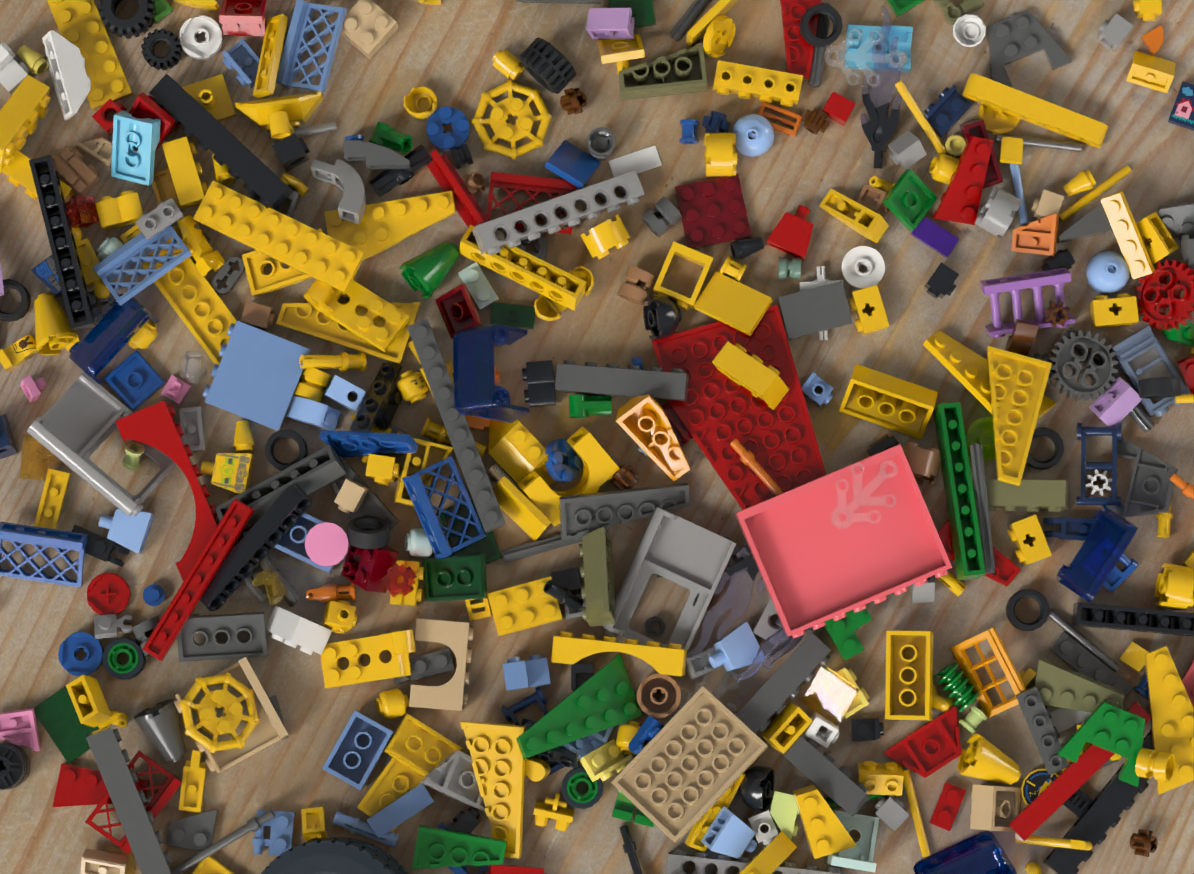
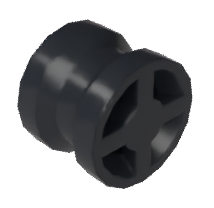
M467 143L462 144L460 148L454 147L450 149L457 169L462 168L464 164H474Z

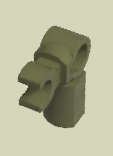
M934 0L937 6L942 7L941 11L945 16L944 19L949 25H954L959 17L971 14L984 6L983 0H964L958 4V7L953 2H950V0Z

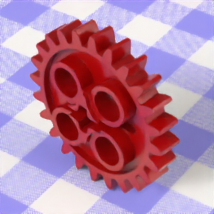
M1166 259L1165 264L1158 261L1157 267L1153 266L1155 271L1145 275V279L1139 278L1138 280L1142 285L1135 287L1136 290L1140 291L1139 294L1135 295L1139 299L1137 307L1141 308L1138 315L1144 316L1142 320L1147 323L1149 322L1151 327L1171 331L1172 327L1179 329V323L1186 326V318L1194 319L1191 314L1194 311V269L1177 260L1172 262ZM1170 276V282L1167 284V278ZM1184 290V296L1180 298V294ZM1156 292V297L1152 300V296ZM1170 306V311L1166 315V309Z

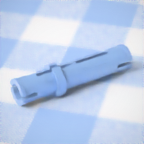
M337 811L332 823L333 825L350 830L352 834L358 833L393 848L395 847L399 834L388 832L378 839L370 825L360 820V817L356 816L354 818Z

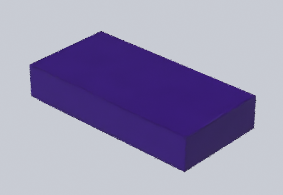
M925 216L911 233L913 237L946 258L959 241L957 237Z

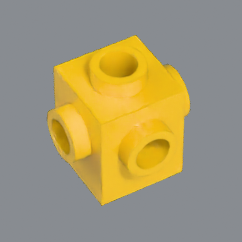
M343 600L328 602L325 605L321 626L332 628L331 631L343 634L356 625L358 616L355 614L356 607Z

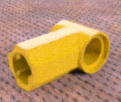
M279 111L268 115L272 138L282 140L294 133V129L288 120L287 112Z

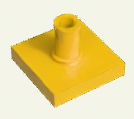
M634 34L633 39L597 40L602 64L616 62L618 75L619 71L623 70V67L624 70L630 68L629 60L645 57L640 34Z
M223 74L182 87L218 121L237 116Z

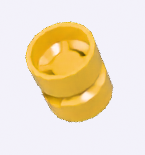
M304 368L300 376L302 382L297 383L293 394L320 403L324 395L322 388L327 387L331 375L315 368Z
M1142 748L1136 759V775L1148 779L1154 776L1155 780L1170 782L1175 770V755L1167 752L1156 754L1155 750Z

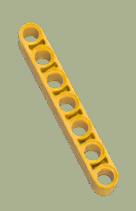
M971 73L963 91V96L1092 147L1101 148L1108 126L1102 122L978 74Z

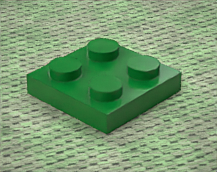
M906 169L882 202L908 230H914L937 200V197L912 169Z

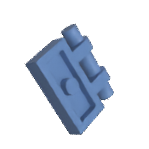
M257 809L256 817L266 813V810ZM273 810L275 818L261 825L262 828L255 831V838H252V845H254L253 854H262L263 846H269L268 855L280 856V854L292 848L295 812ZM264 826H271L270 839H263Z

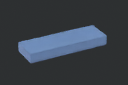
M420 783L366 819V821L379 839L433 803L434 800L424 785Z

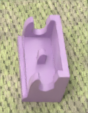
M589 8L586 30L592 39H633L635 17H632L631 8Z
M1119 376L1111 384V389H1106L1105 394L1100 395L1088 408L1108 427H1116L1117 423H1120L1143 398H1139V394Z

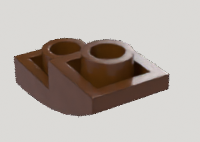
M1016 319L1012 336L1008 337L1005 351L1028 356L1039 328L1038 323Z

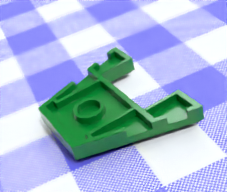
M1102 701L1077 732H1074L1069 737L1067 743L1059 748L1057 754L1077 762L1085 742L1125 757L1126 760L1118 779L1138 787L1139 777L1136 775L1135 765L1138 753L1143 746L1145 718Z

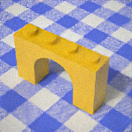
M583 426L566 440L583 463L582 477L573 488L566 491L552 490L534 470L517 483L520 489L551 521L554 527L560 524L559 497L596 493L600 486L606 481L611 480L613 475L620 469Z

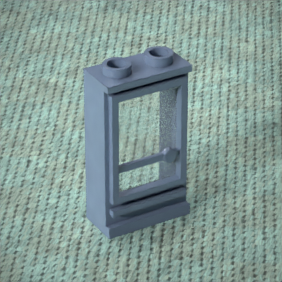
M1147 326L1109 350L1110 353L1116 352V355L1113 356L1114 360L1118 361V367L1130 386L1138 394L1139 380L1160 377H1179L1181 380V394L1191 393L1153 334L1150 326ZM1175 397L1142 399L1140 401L1149 417L1154 414L1159 417L1168 412L1167 406L1172 403L1176 406L1181 404L1175 403Z

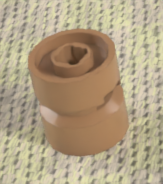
M629 266L624 277L626 282L621 284L617 295L632 303L643 305L648 295L646 289L651 288L655 277L642 269Z

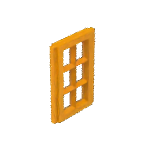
M995 627L951 647L956 660L964 671L965 677L969 678L968 683L974 684L972 691L980 692L977 701L988 718L1019 704L1016 696L1006 700L999 684L1008 680L1015 695L1026 690ZM986 639L995 654L988 659H985L978 643ZM973 645L982 660L975 665H972L965 649ZM997 659L1006 675L996 680L989 666V663ZM982 666H985L992 680L991 683L983 686L975 671ZM994 686L1003 701L996 706H993L986 690Z

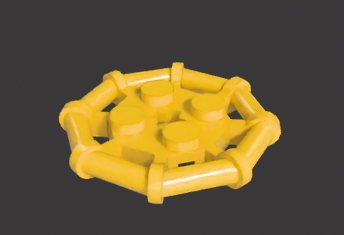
M507 80L506 83L480 94L481 99L474 119L471 120V125H474L484 145V150L517 160V157L538 147L541 148L544 145L543 140L550 120L553 118L540 95L539 89H532L512 82V80ZM508 91V98L498 103L492 100V98ZM512 91L527 95L529 98L526 101L514 98ZM533 100L541 114L539 116H534L529 105ZM489 103L493 107L490 118L483 119ZM509 115L517 116L518 118L513 126L511 123H506ZM541 121L535 137L531 134V129L534 122ZM483 125L491 126L495 134L492 139L489 138ZM527 137L531 140V142L516 148L517 142ZM498 139L511 143V149L495 143Z
M229 672L208 677L198 676L195 678V683L183 700H180L179 704L182 708L186 729L184 733L209 749L210 753L232 748H243L245 746L244 743L256 725L260 724L254 699V690H250L232 677ZM222 683L221 690L209 691L207 685ZM228 685L241 693L242 696L237 698L227 691ZM201 690L204 696L198 704L192 703ZM245 699L249 717L244 716L242 713L243 707L240 702ZM222 708L225 714L224 717L220 716L217 718L215 716L217 712L214 709ZM191 709L196 710V714H198V724L195 726ZM246 722L247 724L240 735H237L235 729L239 723ZM202 728L212 735L211 740L197 731V729ZM229 734L232 740L217 742V738L220 735Z

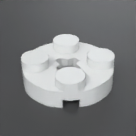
M203 15L188 19L184 22L179 32L180 44L184 52L195 59H210L220 50L223 43V35L218 23L208 16ZM203 32L206 33V40L198 43L196 35H201Z

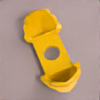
M583 266L570 270L568 273L586 281L584 295H589L594 286L592 272ZM541 294L534 303L537 317L547 321L559 319L562 317L560 313L568 308Z

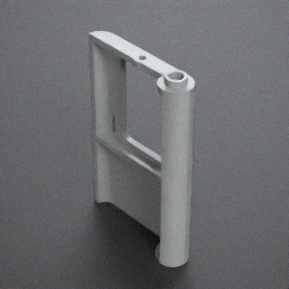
M85 372L27 430L28 434L128 517L132 514L136 516L144 506L141 504L177 466L163 452L139 442L145 447L144 454L160 466V471L138 495L134 496L90 460V456L112 432H119L115 421L133 414V412Z
M657 507L615 598L616 624L603 625V628L606 629L605 633L612 637L620 635L626 638L638 639L639 644L655 641L629 628V623L651 575L655 573L690 590L689 598L669 642L666 645L660 643V646L667 647L669 643L682 644V648H686L688 651L737 543Z

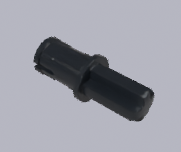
M552 580L545 584L543 591L557 599L558 603L566 604L576 611L583 607V599L571 593L569 588H563Z

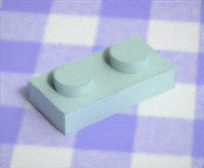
M477 262L458 272L480 311L491 305L492 302L499 300Z

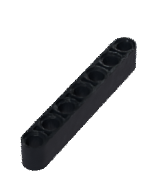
M298 484L288 486L226 556L200 599L209 611L218 610L309 508L312 500Z

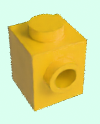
M1133 0V11L1136 12L1137 18H1143V21H1155L1162 14V0Z

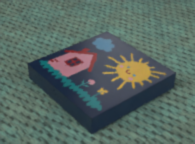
M1183 81L1168 122L1194 131V85Z

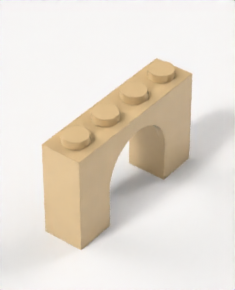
M416 619L415 641L441 643L448 646L455 654L457 668L452 679L444 685H411L409 707L463 711V707H467L468 694H465L464 690L465 685H469L470 672L466 671L467 663H471L472 650H468V643L473 641L474 628H470V623Z

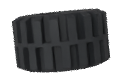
M100 0L101 4H98L100 18L109 31L113 34L115 33L118 37L122 38V36H125L126 39H131V35L139 37L140 32L143 31L145 34L148 31L146 29L147 26L151 27L153 24L152 19L155 16L154 10H156L153 0H136L139 3L137 13L130 19H119L115 15L116 7L123 0Z
M537 37L519 56L521 64L529 74L552 93L559 94L576 76L575 69L567 58L544 39Z

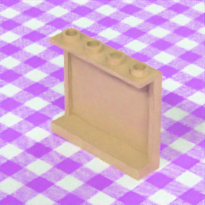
M246 657L215 675L229 672L232 677L250 690H254V699L260 724L256 725L244 743L245 746L241 749L232 748L210 753L209 749L195 740L200 752L205 751L209 758L205 761L210 771H216L217 774L288 736L285 727ZM222 683L207 685L209 691L221 690ZM228 685L227 691L237 698L242 696L241 693ZM190 689L175 695L177 700L174 701V704L179 714L182 713V708L179 706L180 700L184 699ZM201 690L192 703L198 704L204 696ZM245 699L240 702L243 707L242 713L244 716L249 717ZM222 708L214 709L217 712L215 715L217 718L220 716L224 717L225 714ZM191 709L195 726L198 724V714H196V710ZM246 722L239 723L235 729L237 735H240L247 724ZM202 728L197 729V731L211 740L212 735ZM229 734L220 735L217 738V742L232 740Z

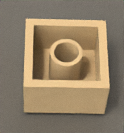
M359 0L345 15L341 35L367 58L371 59L396 32L398 24L372 0Z

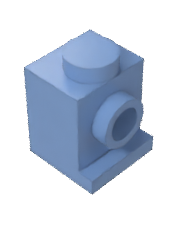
M814 372L801 387L803 395L818 407L822 403L827 405L834 396L831 393L834 388ZM815 387H821L823 392L821 394L815 393Z

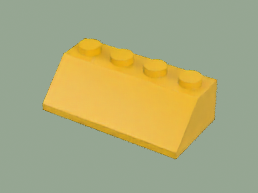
M855 364L839 411L922 439L934 410L938 392Z

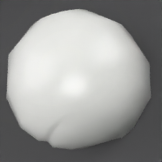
M965 14L954 23L953 36L962 46L975 47L985 38L986 26L977 15Z

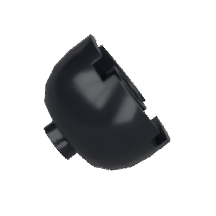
M664 296L646 298L645 301L649 302L648 306L643 307V319L646 331H651L650 339H664L674 334L682 319L680 309H677V306L671 299Z
M754 766L744 773L745 777L738 791H740V797L745 805L753 809L766 811L772 799L768 798L770 789L774 790V770L771 767Z

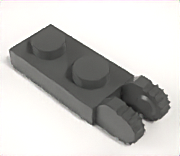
M447 648L410 658L412 675L396 677L394 683L397 684L408 680L415 681L455 670L450 649Z

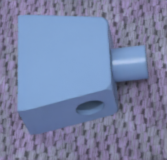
M334 375L323 396L351 411H356L357 408L360 409L365 399L366 391ZM349 392L355 395L354 402L348 400L347 395Z
M116 509L114 517L102 514L98 526L109 529L108 539L142 555L154 515L148 512H139L136 516L132 514L128 517L120 509Z
M748 622L739 625L714 644L717 653L709 656V661L713 668L724 665L727 672L754 665L766 659Z
M725 806L721 808L701 840L711 851L734 858L741 857L744 850L752 853L757 846V842L752 839L755 832Z

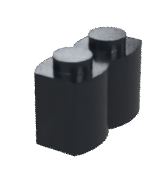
M552 360L526 362V368H522L523 381L528 382V389L524 390L525 403L529 402L530 408L556 405Z

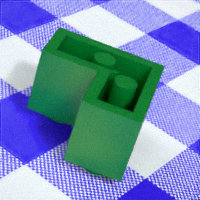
M867 609L854 613V610H850L845 613L846 617L834 621L831 618L825 621L826 625L823 627L843 661L864 650L854 630L872 620Z

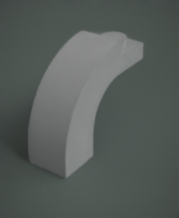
M314 159L311 164L312 177L334 184L344 192L338 205L339 218L360 225L366 209L364 185L357 171L340 159L336 160L335 165H331L327 161Z

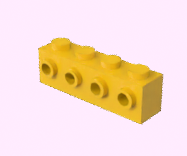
M718 60L713 90H717L716 93L720 95L733 93L738 94V97L742 99L755 97L759 98L761 102L772 103V101H777L782 106L793 107V104L797 105L799 101L803 75Z

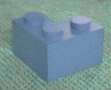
M542 654L529 656L528 661H521L520 657L506 659L507 663L502 664L507 691L551 684L547 658H542Z

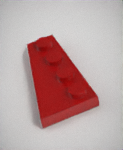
M780 0L787 73L803 75V79L809 80L814 46H811L803 39L800 34L799 24L805 12L809 8L821 4V0ZM819 14L813 15L809 21V29L814 36H816Z
M970 136L959 159L960 163L950 178L951 182L946 192L943 193L940 199L941 203L937 211L935 210L933 218L975 225L994 140Z
M948 519L938 531V535L948 558L955 562ZM993 547L995 572L983 576L1007 587L1021 569Z

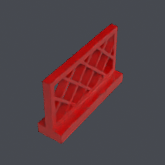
M436 149L432 151V162L426 166L443 192L453 191L455 209L466 226L469 228L470 225L475 227L485 223L486 214L468 190L445 154L440 156Z
M491 172L486 222L491 221V212L497 207L505 215H508L501 204L509 198L518 206L511 212L514 213L519 209L522 210V207L531 200L536 205L539 204L535 197L540 193H546L550 199H554L576 191L577 187L562 179ZM494 188H503L508 195L498 202L493 196ZM519 190L525 191L530 197L521 205L513 197ZM492 200L496 203L494 207H492ZM561 211L556 216L560 217L562 214L564 215V213ZM515 224V229H524L523 225ZM568 226V229L561 228L560 231L555 233L572 235V227Z
M138 750L128 763V767L135 770L134 764L139 757L148 763L149 771L137 772L136 775L149 774L151 786L137 789L138 791L151 789L152 799L150 802L143 804L146 806V811L151 810L155 819L181 785L182 780ZM150 765L155 767L156 770H151ZM161 772L168 777L163 784L153 786L151 773ZM159 788V790L154 795V789ZM107 791L85 823L129 854L132 849L126 834L120 841L112 836L111 827L122 825L121 822L110 823L109 812L116 810L115 808H108L107 800L110 795ZM105 804L106 809L100 810L102 806ZM106 812L107 825L98 826L92 821L96 814ZM103 828H109V833Z

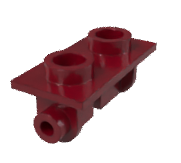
M668 402L662 405L661 408L664 410L674 434L682 447L693 437Z

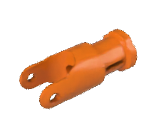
M353 582L344 585L326 583L319 588L309 589L305 596L308 600H319L325 603L350 599L356 601V584Z

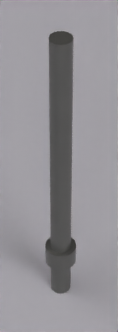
M269 810L259 817L251 818L244 826L171 868V872L176 871L177 874H180L249 832L261 829V825L275 818L274 812Z

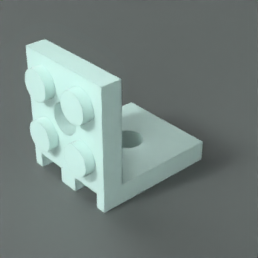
M835 810V815L847 832L855 829L860 833V838L855 842L856 847L828 855L827 863L839 867L875 872L876 863L872 861L879 818L855 814L852 817L847 812Z

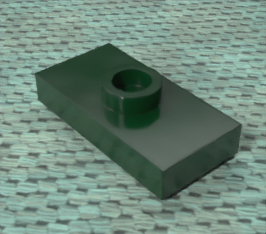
M492 302L490 325L534 329L535 308L533 306Z

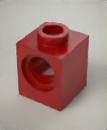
M109 99L92 118L111 135L113 133L114 119L107 120V114L110 111L118 113L127 109L119 101L114 103Z

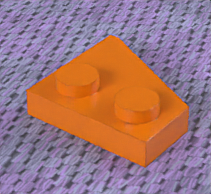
M1054 213L1013 229L1011 251L1054 256L1056 254L1059 213Z

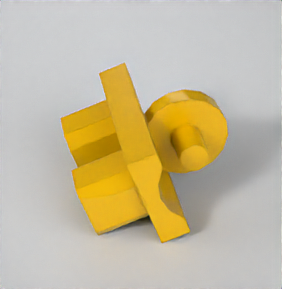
M556 793L555 799L546 797L545 802L536 800L533 815H535V825L547 826L548 818L557 820L555 829L565 832L573 821L575 809L566 807L567 802L559 800L560 793Z

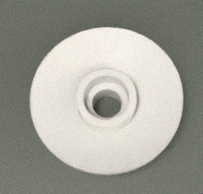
M858 246L851 249L844 256L841 269L845 280L850 285L864 289L877 285L881 281L885 272V263L877 250L868 246ZM865 266L867 271L862 273L859 271V267Z

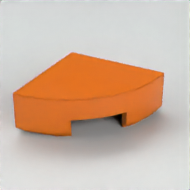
M1161 25L1141 37L1151 55H1154L1163 44L1164 32Z

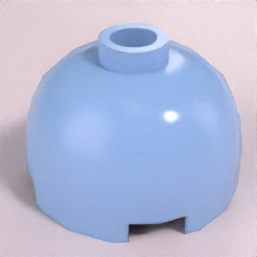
M747 114L739 118L731 132L736 133V150L742 155L749 157L760 156L766 153L774 141V129L770 121L758 114Z
M1104 251L1096 254L1086 267L1088 284L1094 291L1100 294L1119 292L1126 286L1130 278L1129 267L1123 255L1114 251Z

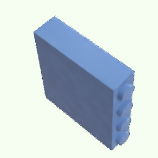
M237 320L236 324L231 323L227 332V335L230 336L228 344L223 343L219 352V356L222 357L219 365H214L210 375L214 377L211 385H206L202 396L206 397L205 402L279 431L303 371L300 368V365L303 364H299L300 355H309L311 349Z

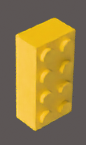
M28 74L0 110V171L5 165L9 166L16 150L23 148L26 142L25 138L28 134L32 135L39 119H44L49 111L50 87Z
M886 631L885 719L933 721L934 632Z

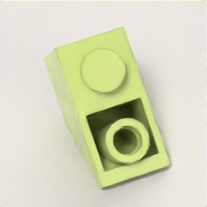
M773 791L769 808L770 815L780 831L791 840L792 836L796 837L799 824L795 823L797 814L800 815L795 797L791 794Z

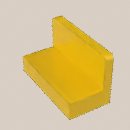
M1134 51L1126 81L1168 93L1175 75L1176 63L1143 52Z

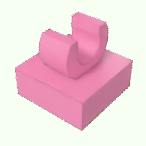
M31 375L23 378L20 383L30 404L39 399L40 391L45 389L47 385L43 377L33 381Z
M171 375L161 394L181 405L192 386Z

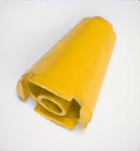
M50 293L38 295L34 301L37 352L39 351L40 355L52 356L60 354L59 350L61 349L72 350L79 344V336L71 329L69 319L55 295H50Z
M975 733L967 740L969 746L967 750L962 749V755L959 756L957 770L960 771L959 774L1008 785L1019 780L1021 776L1020 766L986 738Z

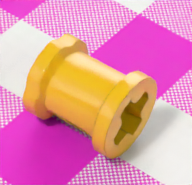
M728 255L719 273H726L739 282L748 265H741L732 260L731 256Z

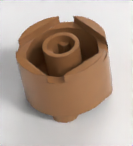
M906 442L902 449L917 484L923 485L924 481H930L929 485L936 484L942 459L939 455L940 450L935 448H927L926 450L919 448V445L916 443Z
M657 673L646 677L640 683L636 698L640 709L645 714L654 718H663L671 715L678 708L681 701V691L673 678ZM658 689L661 690L662 694H665V698H662L660 702H656V698L652 697V694L656 693Z

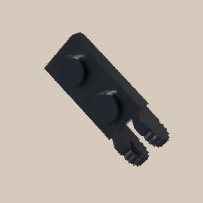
M74 525L72 532L88 534L85 545L86 554L105 562L109 561L120 567L124 566L122 560L110 557L113 549H116L120 553L128 555L130 550L115 544L116 542Z

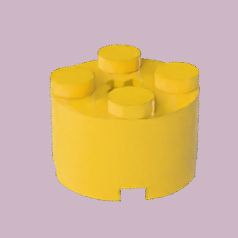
M705 133L704 163L706 177L736 175V133Z
M619 215L614 216L616 219L614 222L608 219L588 231L590 235L586 236L584 233L580 235L592 258L597 257L599 260L610 254L608 249L616 246L618 250L629 244L627 239L630 238V235Z
M1163 563L1161 568L1165 569L1163 573H1158L1154 594L1155 597L1159 598V602H1155L1156 605L1182 611L1186 610L1188 606L1192 607L1194 605L1193 568Z

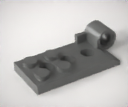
M265 612L203 616L191 614L176 638L179 662L268 656ZM245 630L249 632L250 638L246 641L240 640L238 632ZM218 632H225L228 635V640L220 642L216 639V634ZM202 633L205 635L206 641L204 643H197L194 640V635Z

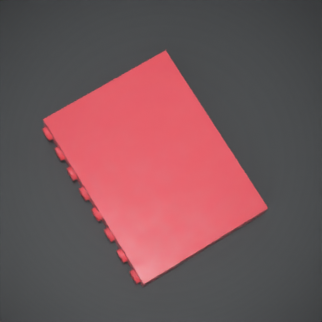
M901 444L735 513L785 634L788 637L792 635L793 639L806 634L805 629L813 627V630L826 625L825 621L831 618L834 621L846 617L845 613L850 610H854V613L866 609V604L874 601L877 604L885 601L888 594L894 592L896 596L908 591L907 586L915 584L918 587L927 583V578L933 575L936 578L948 574V569L952 568Z

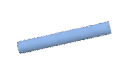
M1010 164L1015 197L1022 200L1018 209L1020 225L1029 224L1019 164Z

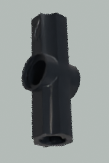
M422 144L404 156L410 161L411 169H386L369 181L379 197L384 196V194L391 191L397 185H403L408 182L418 170L432 161L431 156Z

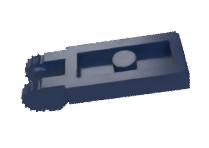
M1061 517V519L1043 518V523L1047 525L1060 524V532L1045 531L1043 534L1045 537L1060 538L1061 540L1099 542L1105 535L1106 520Z

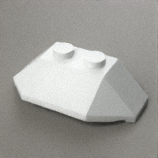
M53 30L49 31L42 40L45 45V53L49 62V70L64 119L69 120L77 113L91 90V81L86 74L85 59L81 55L80 49Z

